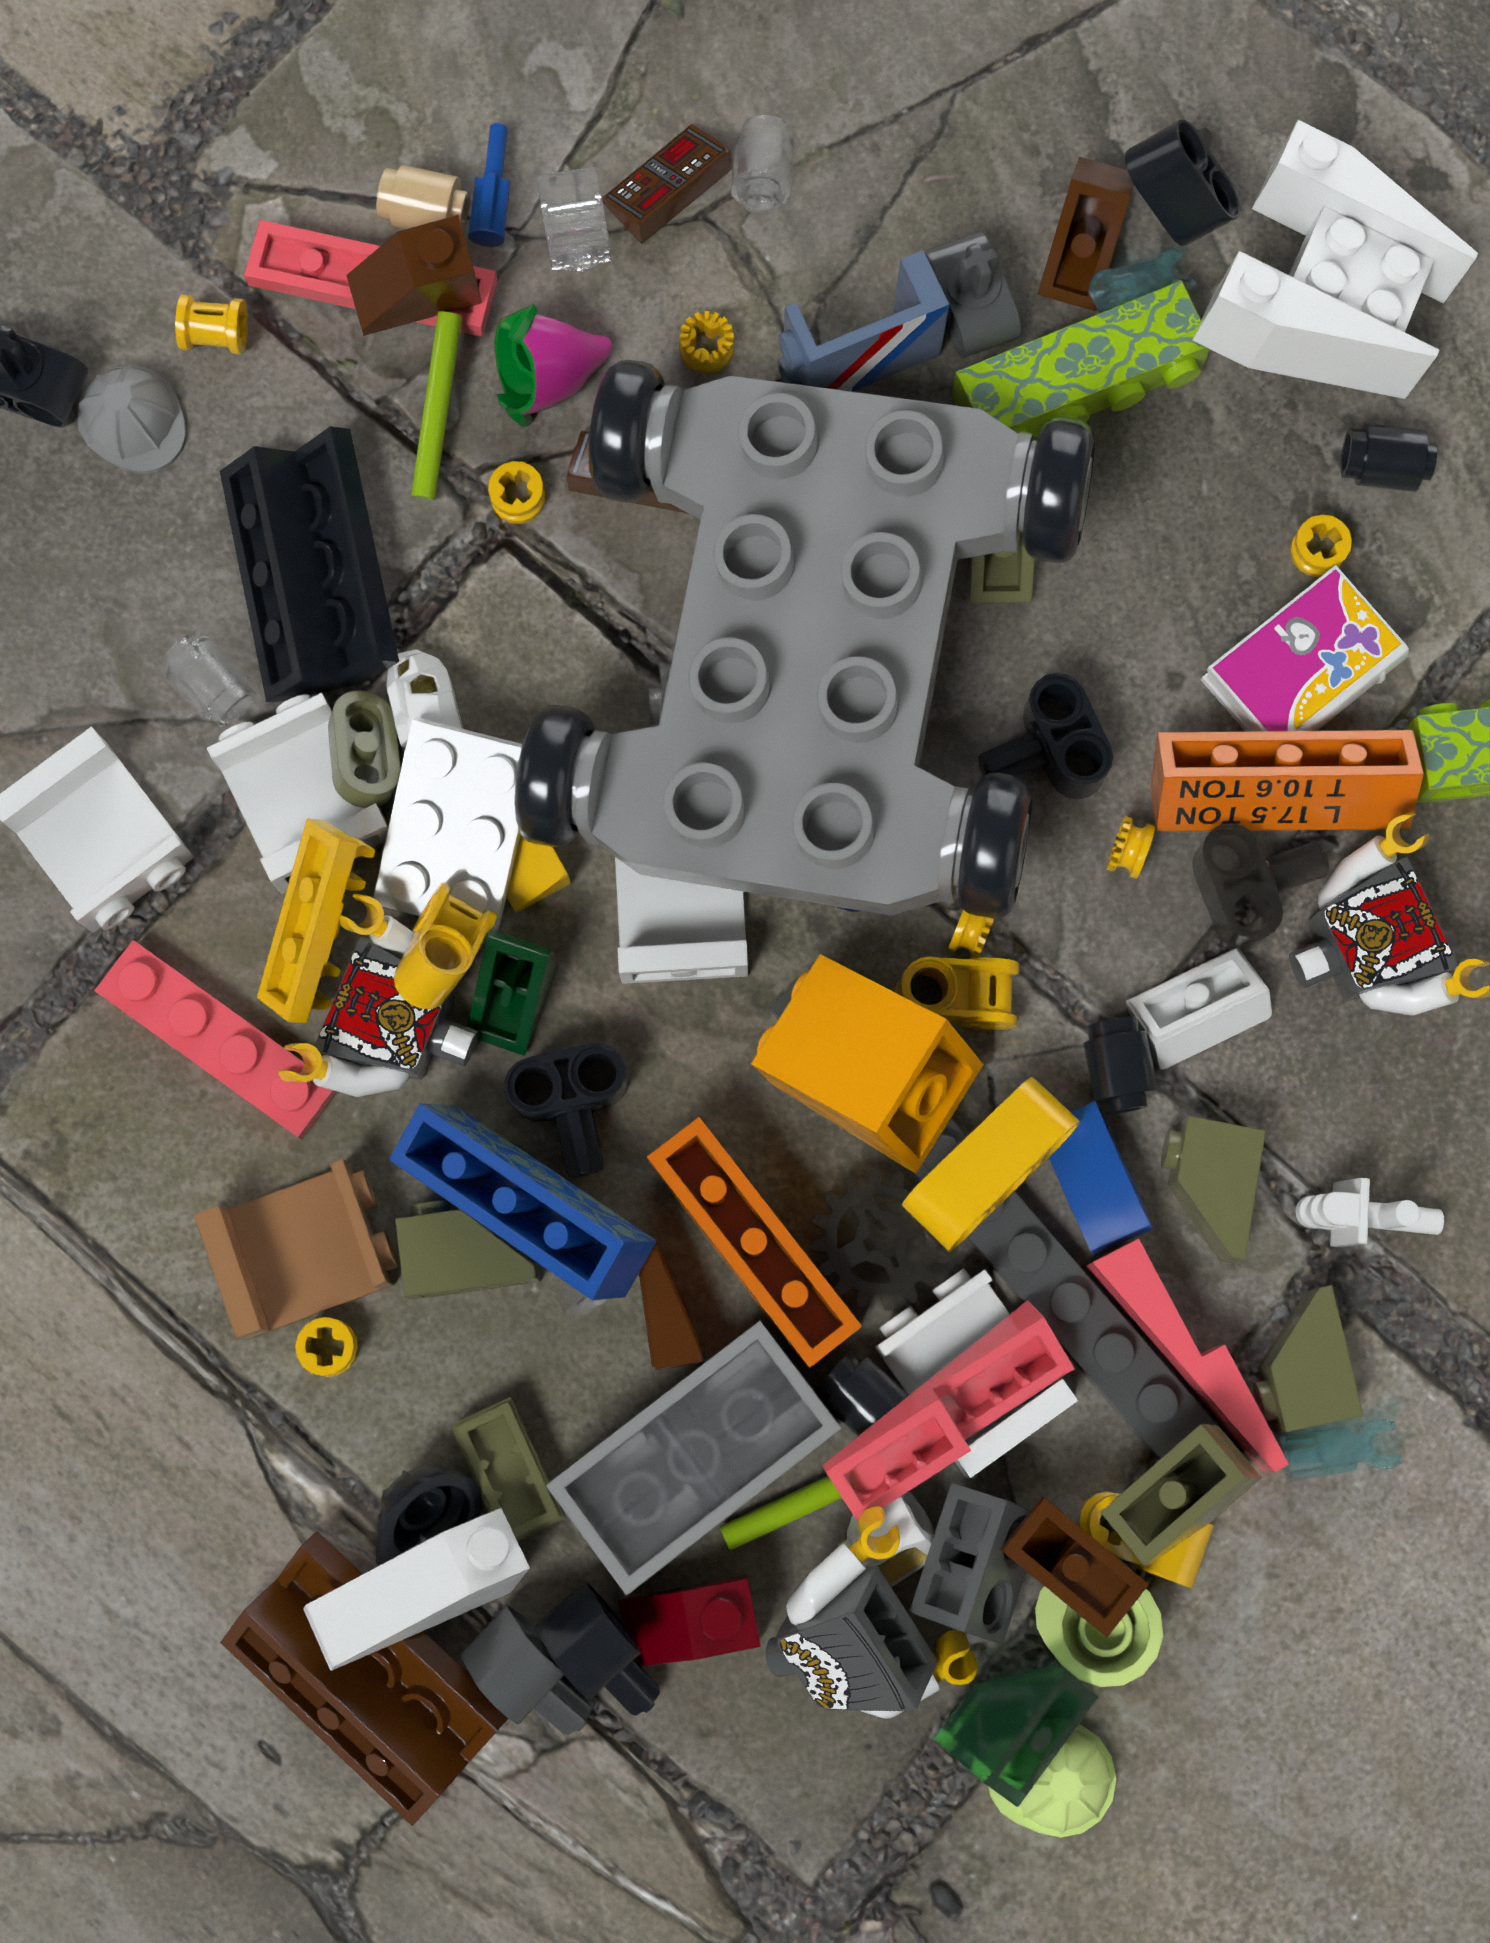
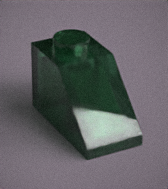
M1058 1664L973 1684L962 1701L952 1709L947 1721L933 1740L984 1784L1016 1807H1019L1098 1699V1696Z

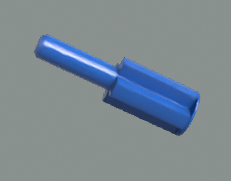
M499 122L490 126L484 178L475 177L468 234L470 241L486 247H496L504 243L511 184L509 179H502L508 128Z

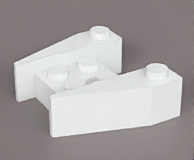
M1298 120L1271 165L1252 207L1253 210L1306 235L1291 271L1287 275L1239 251L1214 292L1193 341L1247 368L1406 399L1439 353V349L1405 333L1420 294L1423 293L1444 304L1474 263L1478 253L1354 147Z

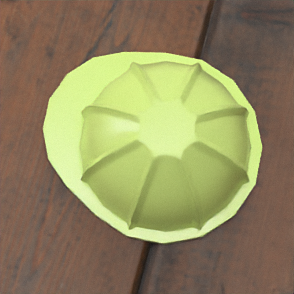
M1045 1586L1040 1591L1035 1607L1037 1629L1045 1645L1060 1664L1078 1680L1098 1687L1123 1686L1143 1676L1157 1659L1163 1639L1162 1618L1158 1606L1147 1589H1145L1108 1638Z
M1063 1720L1035 1724L1014 1733L1002 1741L989 1760L986 1776L990 1797L1003 1815L1028 1829L1060 1838L1084 1833L1101 1821L1113 1802L1117 1780L1112 1756L1101 1739L1081 1724Z

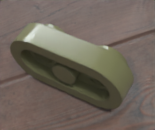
M347 692L336 700L328 721L333 784L337 793L346 802L354 806L367 808L376 803L380 807L392 798L401 772L397 732L392 708L384 699L371 692ZM352 728L361 729V730H363V732H359V733H358V732L354 731ZM359 779L366 780V781H368L369 783L363 782V781H361V780H359Z

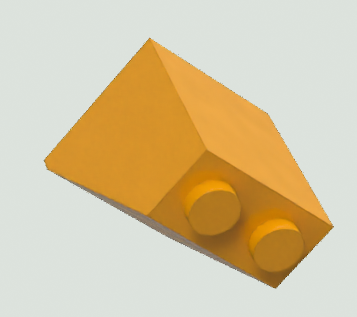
M821 954L811 969L804 972L796 981L789 1004L777 1023L770 1026L762 1035L758 1043L757 1054L751 1062V1065L773 1086L916 1174L984 1065L946 1018Z

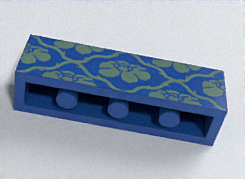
M419 1103L389 1158L391 1162L591 1300L626 1297L657 1240L456 1105Z

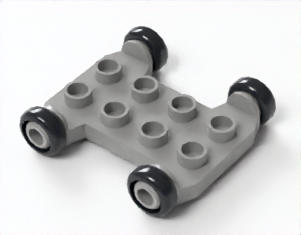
M621 360L615 363L605 372L600 382L591 418L588 450L589 471L595 489L609 500L632 503L642 499L653 488L658 502L672 504L701 519L659 726L610 734L608 732L595 731L591 718L581 710L560 705H548L542 708L532 719L525 734L515 779V820L522 837L533 844L565 847L580 833L588 844L603 847L639 875L890 916L939 901L954 903L956 887L958 886V901L961 908L967 913L987 918H1002L1008 915L1013 909L1017 898L1028 841L1032 811V791L1028 783L1015 775L989 773L978 781L973 796H971L969 788L954 787L919 768L957 561L959 559L1002 551L1017 553L1021 532H1023L1024 548L1033 559L1050 563H1064L1071 560L1076 554L1081 540L1090 492L1095 453V436L1092 428L1086 422L1079 419L1053 418L1044 424L1037 441H1035L1032 433L1020 432L1018 434L978 408L737 376H727L682 390L679 386L665 385L662 375L652 364L635 360Z

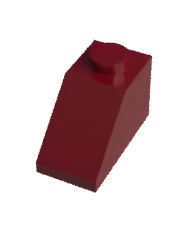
M748 1574L618 1600L622 1623L641 1651V1654L634 1659L640 1666L692 1661L761 1647Z

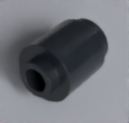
M1365 423L1362 429L1349 428L1345 435L1341 454V477L1354 479L1357 486L1416 492L1422 480L1430 481L1433 477L1437 461L1436 443L1428 442V434L1425 429Z
M1134 1016L1120 1017L1088 1025L1089 1040L1084 1042L1083 1045L1094 1101L1097 1104H1108L1110 1114L1127 1113L1147 1108L1146 1097L1158 1093V1087L1147 1032L1140 1031L1138 1018Z
M852 1350L843 1357L816 1388L827 1399L824 1406L857 1437L909 1396L904 1389L868 1356L862 1361Z

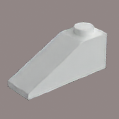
M502 1508L434 1536L308 1603L303 1610L329 1669L332 1671L511 1593L530 1567Z

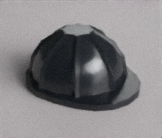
M427 1464L424 1467L415 1468L410 1471L403 1470L402 1475L389 1488L382 1491V1503L377 1525L378 1536L375 1548L377 1565L380 1566L444 1531L478 1518L481 1510V1492L470 1476L455 1470L450 1471L442 1464Z

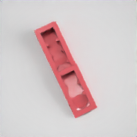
M1139 1238L1084 1266L1261 1471L1276 1472L1289 1465L1226 1345L1214 1346L1202 1353L1199 1352Z
M1027 1300L822 1466L858 1522L860 1515L865 1510L875 1506L884 1508L970 1452L971 1449L965 1441L967 1438L1075 1368L1044 1316Z

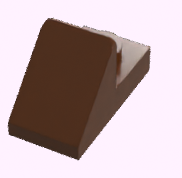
M1043 1496L1001 1547V1550L1106 1638H1108L1149 1586L1145 1580Z

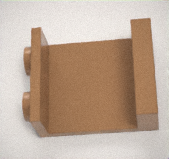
M341 1159L330 1163L332 1171L231 1209L217 1205L194 1214L235 1338L250 1340L394 1286L389 1270L398 1267L397 1257L385 1230L379 1233L375 1232L368 1209L376 1207L377 1202L369 1178L364 1170L355 1173L352 1165Z

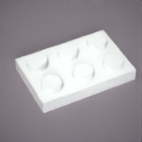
M418 717L412 719L373 897L382 907L420 916L435 889L443 882L450 886L451 895L484 913L490 909L497 913L498 916L492 929L499 931L521 835L515 820L514 795L522 744Z

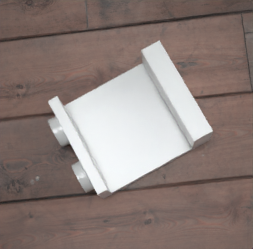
M322 693L312 698L307 694L293 697L277 707L276 715L255 725L252 722L234 725L220 734V742L207 747L211 759L222 771L263 856L260 861L270 882L281 894L287 891L307 818L325 820L348 836L358 838L374 850L385 845L389 826L376 803L367 808L354 806L346 802L334 787L328 736V721L332 710Z
M92 726L0 793V820L18 835L73 908L70 913L76 921L92 933L100 927L103 930H108L123 922L133 912L134 906L132 904L151 889L157 892L174 884L185 873L186 868L184 865L194 858L114 751Z
M615 857L620 947H618V967L622 984L748 976L743 891L639 875Z
M963 1268L932 1290L939 1299L938 1303L919 1316L910 1306L879 1328L886 1339L878 1344L875 1349L909 1395L1010 1315L988 1284L992 1281V1278L986 1270H983L971 1279ZM1058 1379L967 1438L965 1441L971 1451L956 1460V1465L965 1477H973L1078 1401L1065 1381Z

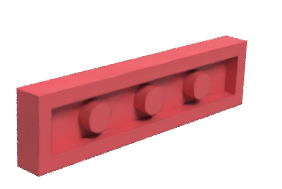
M259 220L244 277L248 286L356 309L346 275L380 246ZM473 266L482 303L452 311V313L462 316L460 332L483 337L498 280L496 271ZM437 316L416 321V323L436 327Z
M134 940L131 941L94 990L301 1140H303L337 1094V1091L315 1085L313 1080L298 1083L282 1080L278 1071L287 1070L299 1074L303 1069L304 1062Z

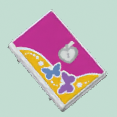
M1335 565L1207 668L1208 673L1201 678V681L1245 732L1318 731L1373 685L1381 684L1386 679V675L1408 657L1409 648Z

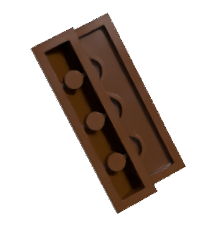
M316 1531L300 1546L278 1578L243 1610L220 1643L413 1827L509 1718L485 1697L475 1684L472 1676L424 1631L330 1671L303 1608L308 1603L363 1574Z

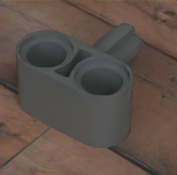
M977 231L924 251L949 303L945 327L959 357L964 359L1020 338L1021 323L1015 302L999 267L997 253L991 248L983 232Z
M505 1605L460 1654L475 1684L500 1712L516 1724H520L534 1709L564 1735H570L575 1730L580 1731L586 1725V1718L591 1712L589 1702L561 1679L564 1674L551 1658L536 1629L514 1608Z

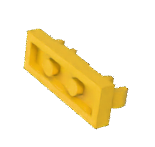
M306 819L257 998L287 1022L307 1023L311 1008L314 1010L330 1008L332 1000L318 991L317 987L320 978L324 976L339 977L341 970L328 961L333 941L338 936L341 927L339 920L344 903H342L345 889L360 891L365 888L366 884L365 880L350 872L352 864L356 857L373 858L375 853L373 848L358 838L348 836L325 820Z

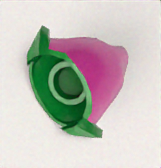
M535 304L501 318L496 327L494 340L496 367L504 394H496L499 404L505 409L506 414L521 427L529 426L533 421L532 413L547 410L565 401L583 387L586 381L609 358L612 350L610 338L594 335L553 318L537 314L538 310Z

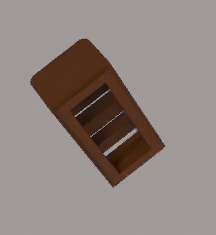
M655 1243L639 1272L652 1367H655L656 1370L703 1364L705 1363L704 1351Z

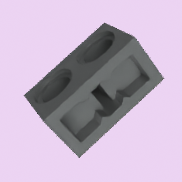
M951 1483L909 1612L1003 1645L1026 1570L1001 1550V1547L1031 1510L1007 1500Z

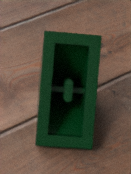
M493 929L489 931L467 1026L479 1031L477 1040L523 1056L526 1055L559 966L552 949Z

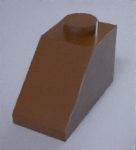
M1079 157L1070 181L1037 295L1096 311L1134 187L1127 170Z
M458 215L397 231L346 275L364 336L437 316L439 311L452 312L482 303L475 271Z

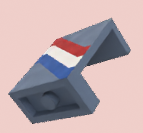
M924 250L900 259L893 315L816 346L797 303L786 306L784 311V332L778 334L783 357L777 359L783 383L853 392L940 356L949 303Z

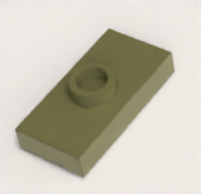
M512 1397L450 1425L476 1485L481 1492L488 1512L490 1513L502 1508L517 1541L566 1518L562 1507L545 1486L550 1480Z

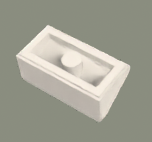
M1238 947L1125 1001L1130 1015L1138 1018L1140 1031L1147 1032L1151 1055L1161 1070L1167 1069L1264 1022L1272 1015L1269 989Z

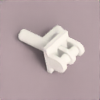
M1368 1178L1333 1182V1191L1331 1193L1306 1196L1296 1206V1217L1300 1224L1307 1228L1331 1230L1330 1246L1332 1247L1367 1244L1368 1228L1439 1235L1444 1226V1215L1440 1209L1418 1207L1410 1200L1390 1203L1369 1202L1370 1179Z

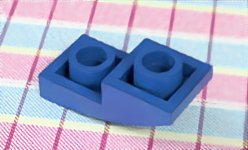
M1096 1101L1071 1112L1080 1121V1124L1068 1139L1049 1157L1090 1251L1094 1255L1153 1229L1132 1175L1123 1163L1103 1111Z

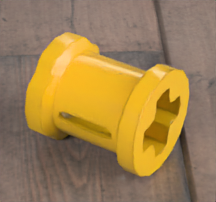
M181 294L178 299L175 315V334L178 348L191 351L194 345L228 347L231 354H242L245 351L248 337V310L245 300L233 299L230 304L196 302L193 295Z

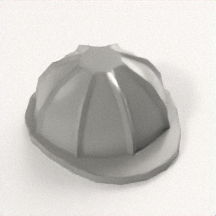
M130 364L114 367L100 375L96 374L95 379L82 393L77 408L78 429L89 449L105 461L126 471L146 474L158 472L171 465L182 453L187 432L186 421L180 402L170 383L154 370Z

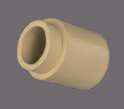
M401 165L398 170L386 168L383 171L378 187L376 210L378 217L390 220L391 226L408 229L458 215L462 229L465 227L470 208V193L462 190L460 177Z

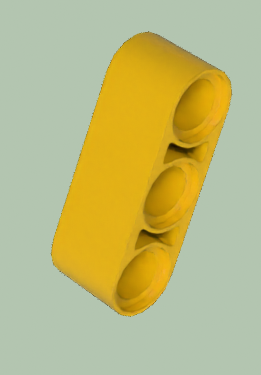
M1030 1077L909 1193L902 1206L943 1247L951 1252L1068 1139L1078 1127L1080 1121L1034 1077Z

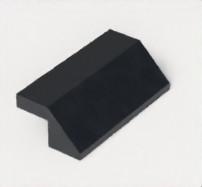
M330 426L296 451L253 446L220 470L266 702H281L299 695H313L363 684L397 664L399 657L351 430Z

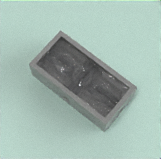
M759 1321L545 1486L627 1596L838 1432L841 1427L761 1321Z

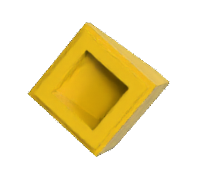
M520 835L507 892V899L515 913L571 884L569 876L554 848L528 842L522 835Z

